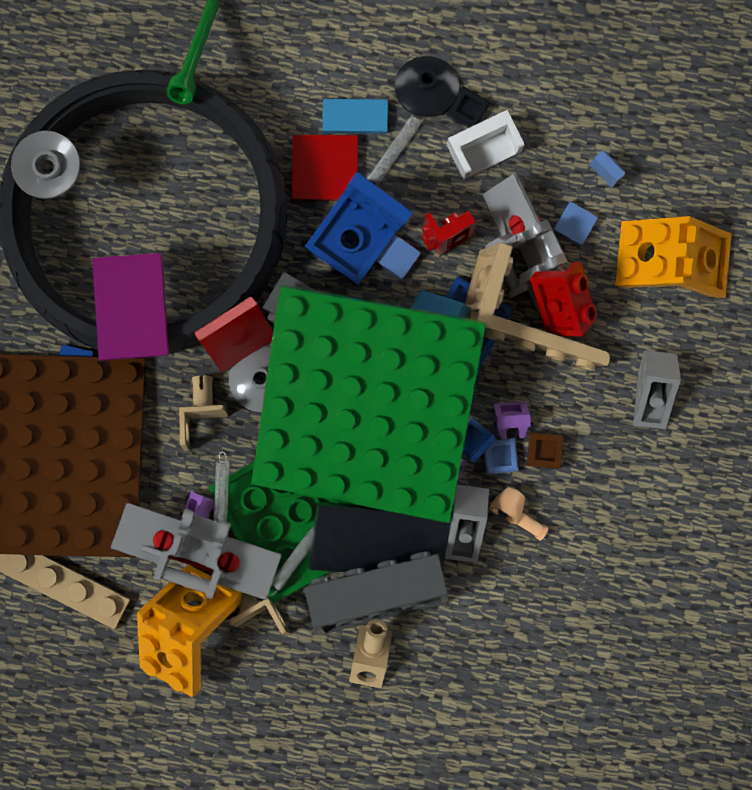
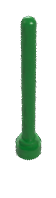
M207 0L181 72L170 79L166 93L175 103L184 105L191 103L196 92V84L193 77L221 0Z

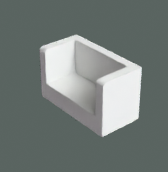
M505 110L449 137L447 147L463 180L521 153L524 148V142L508 110Z

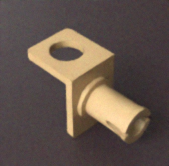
M203 375V389L200 376L192 377L193 405L190 407H179L180 446L184 451H190L189 419L228 417L225 405H213V377Z
M242 592V602L238 606L240 612L238 613L239 615L229 620L231 626L237 627L268 609L280 633L285 636L291 634L271 599L267 598L266 600L258 601L255 596Z
M374 619L369 621L367 626H360L349 682L382 688L392 638V631L388 630L386 623L382 620ZM364 671L373 673L376 677L365 678L362 677L359 673Z

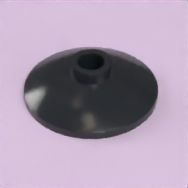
M421 56L408 61L400 68L395 79V94L399 103L408 112L417 116L433 117L446 112L455 102L459 93V80L455 70L447 62L437 57ZM428 78L433 80V82L425 84L422 82V79Z

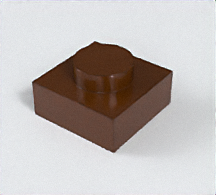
M529 433L526 466L561 469L564 436Z

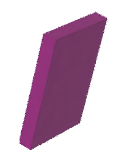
M161 253L92 258L99 360L109 361L169 356L163 255Z

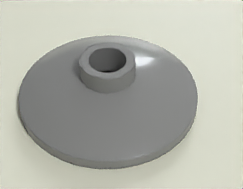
M53 131L35 132L25 137L15 148L11 160L12 175L18 186L27 194L40 199L56 198L69 191L77 181L80 173V157L75 146L65 136ZM47 163L54 164V170L51 173H44L43 171Z
M262 347L232 366L229 373V387L236 401L243 407L256 412H262L266 382L259 385L255 383L254 378L260 372L265 373L267 377L271 348Z

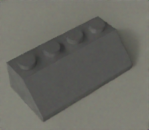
M421 552L410 556L411 561L397 564V560H389L377 564L378 569L364 572V568H358L345 572L344 578L331 580L330 576L312 580V586L304 587L313 628L319 635H324L364 625L374 619L384 620L448 604V592L438 554L430 556V552Z

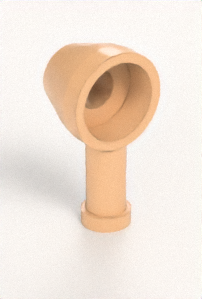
M507 487L494 498L489 509L497 515L498 510L508 514L509 516L505 520L521 526L541 541L546 536L549 527L545 524H540L523 513L525 496L519 491Z

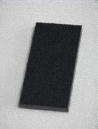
M318 502L309 568L310 570L347 572L353 569L364 568V572L378 569L377 564L385 561L397 560V564L411 561L410 556L414 554L430 552V556L438 554L443 571L450 523L360 505Z

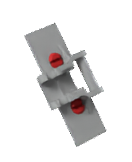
M515 173L482 194L502 235L487 244L485 248L497 243H503L512 246V250L518 249L521 251L528 270L519 275L520 278L518 279L512 266L508 276H504L510 291L507 294L510 299H513L528 291L541 316L530 277L536 271H565L563 264L568 261L549 221L540 220L521 181Z
M129 503L126 504L111 548L158 564L153 580L160 582L161 579L206 593V597L210 599L213 598L217 584L264 600L267 599L281 554L227 537L231 526L230 523L224 521L218 523L197 516L195 511L186 508L182 515V521ZM169 558L212 572V579L208 580L167 566Z

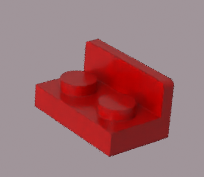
M469 211L462 215L456 212L443 220V226L440 228L431 213L428 212L423 215V226L421 227L423 234L421 238L430 252L436 250L438 255L442 256L473 237L476 221Z
M573 262L566 271H536L530 277L546 332L557 336L582 337L596 321L597 310L592 303L588 288V278L584 274L581 262Z

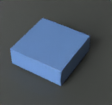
M603 150L590 163V166L611 188L625 175V171Z
M570 201L553 231L581 247L598 217Z
M394 234L377 258L376 263L400 280H403L421 255V252Z
M515 438L495 440L483 453L486 475L519 471Z

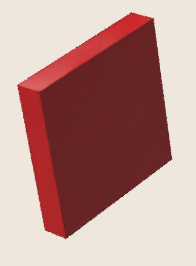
M293 135L292 201H338L348 183L358 172V135Z
M251 296L200 328L194 334L221 373L270 343L273 337V330Z

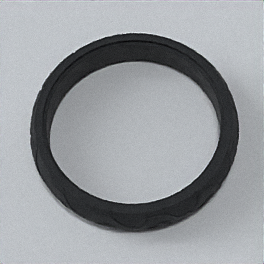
M147 69L125 70L89 79L67 90L45 106L28 124L10 153L2 176L3 182L0 184V242L5 254L6 263L15 282L33 308L53 327L83 345L98 350L96 321L83 316L66 303L44 275L35 253L31 234L33 196L24 192L12 175L11 160L15 148L25 137L35 132L53 131L66 137L85 121L110 109L139 103L167 104L195 112L218 125L233 138L250 161L257 178L260 194L259 228L251 255L240 275L221 297L199 313L182 321L167 325L169 354L200 345L201 343L194 334L197 330L251 296L256 302L266 289L276 270L284 246L288 218L287 195L278 160L266 137L250 116L231 99L198 80H195L196 92L192 102L183 105L173 102L166 93L170 79L176 73Z

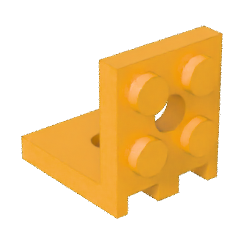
M690 216L622 221L615 286L624 288L680 286L709 297L726 298L732 233ZM653 245L655 249L654 255L649 261H646V250Z
M189 564L182 570L208 580L212 579L208 574ZM169 582L137 612L140 668L149 676H155L169 684L174 690L183 692L193 698L201 690V643L242 602V592L217 584L213 598L210 599L206 597V593ZM197 600L202 602V604L191 606L187 602Z

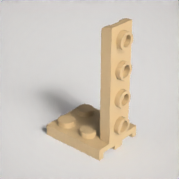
M497 243L479 251L465 304L471 308L467 318L486 322L484 337L499 342H504V338L516 341L515 347L534 352L535 348L546 351L545 356L548 358L565 361L566 357L575 360V366L590 371H595V367L608 366L610 355L606 351L493 315L495 309L499 308L503 300L504 290L501 289L504 276H508L512 268L513 257H510L512 246Z

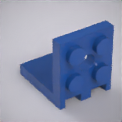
M356 172L343 194L304 248L358 286L394 234L407 222L412 212ZM353 231L358 235L359 244L356 248L348 249L342 245L341 235L344 232Z

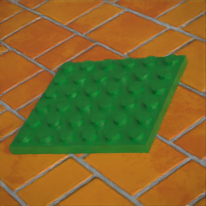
M280 286L251 484L450 523L486 322L292 286Z

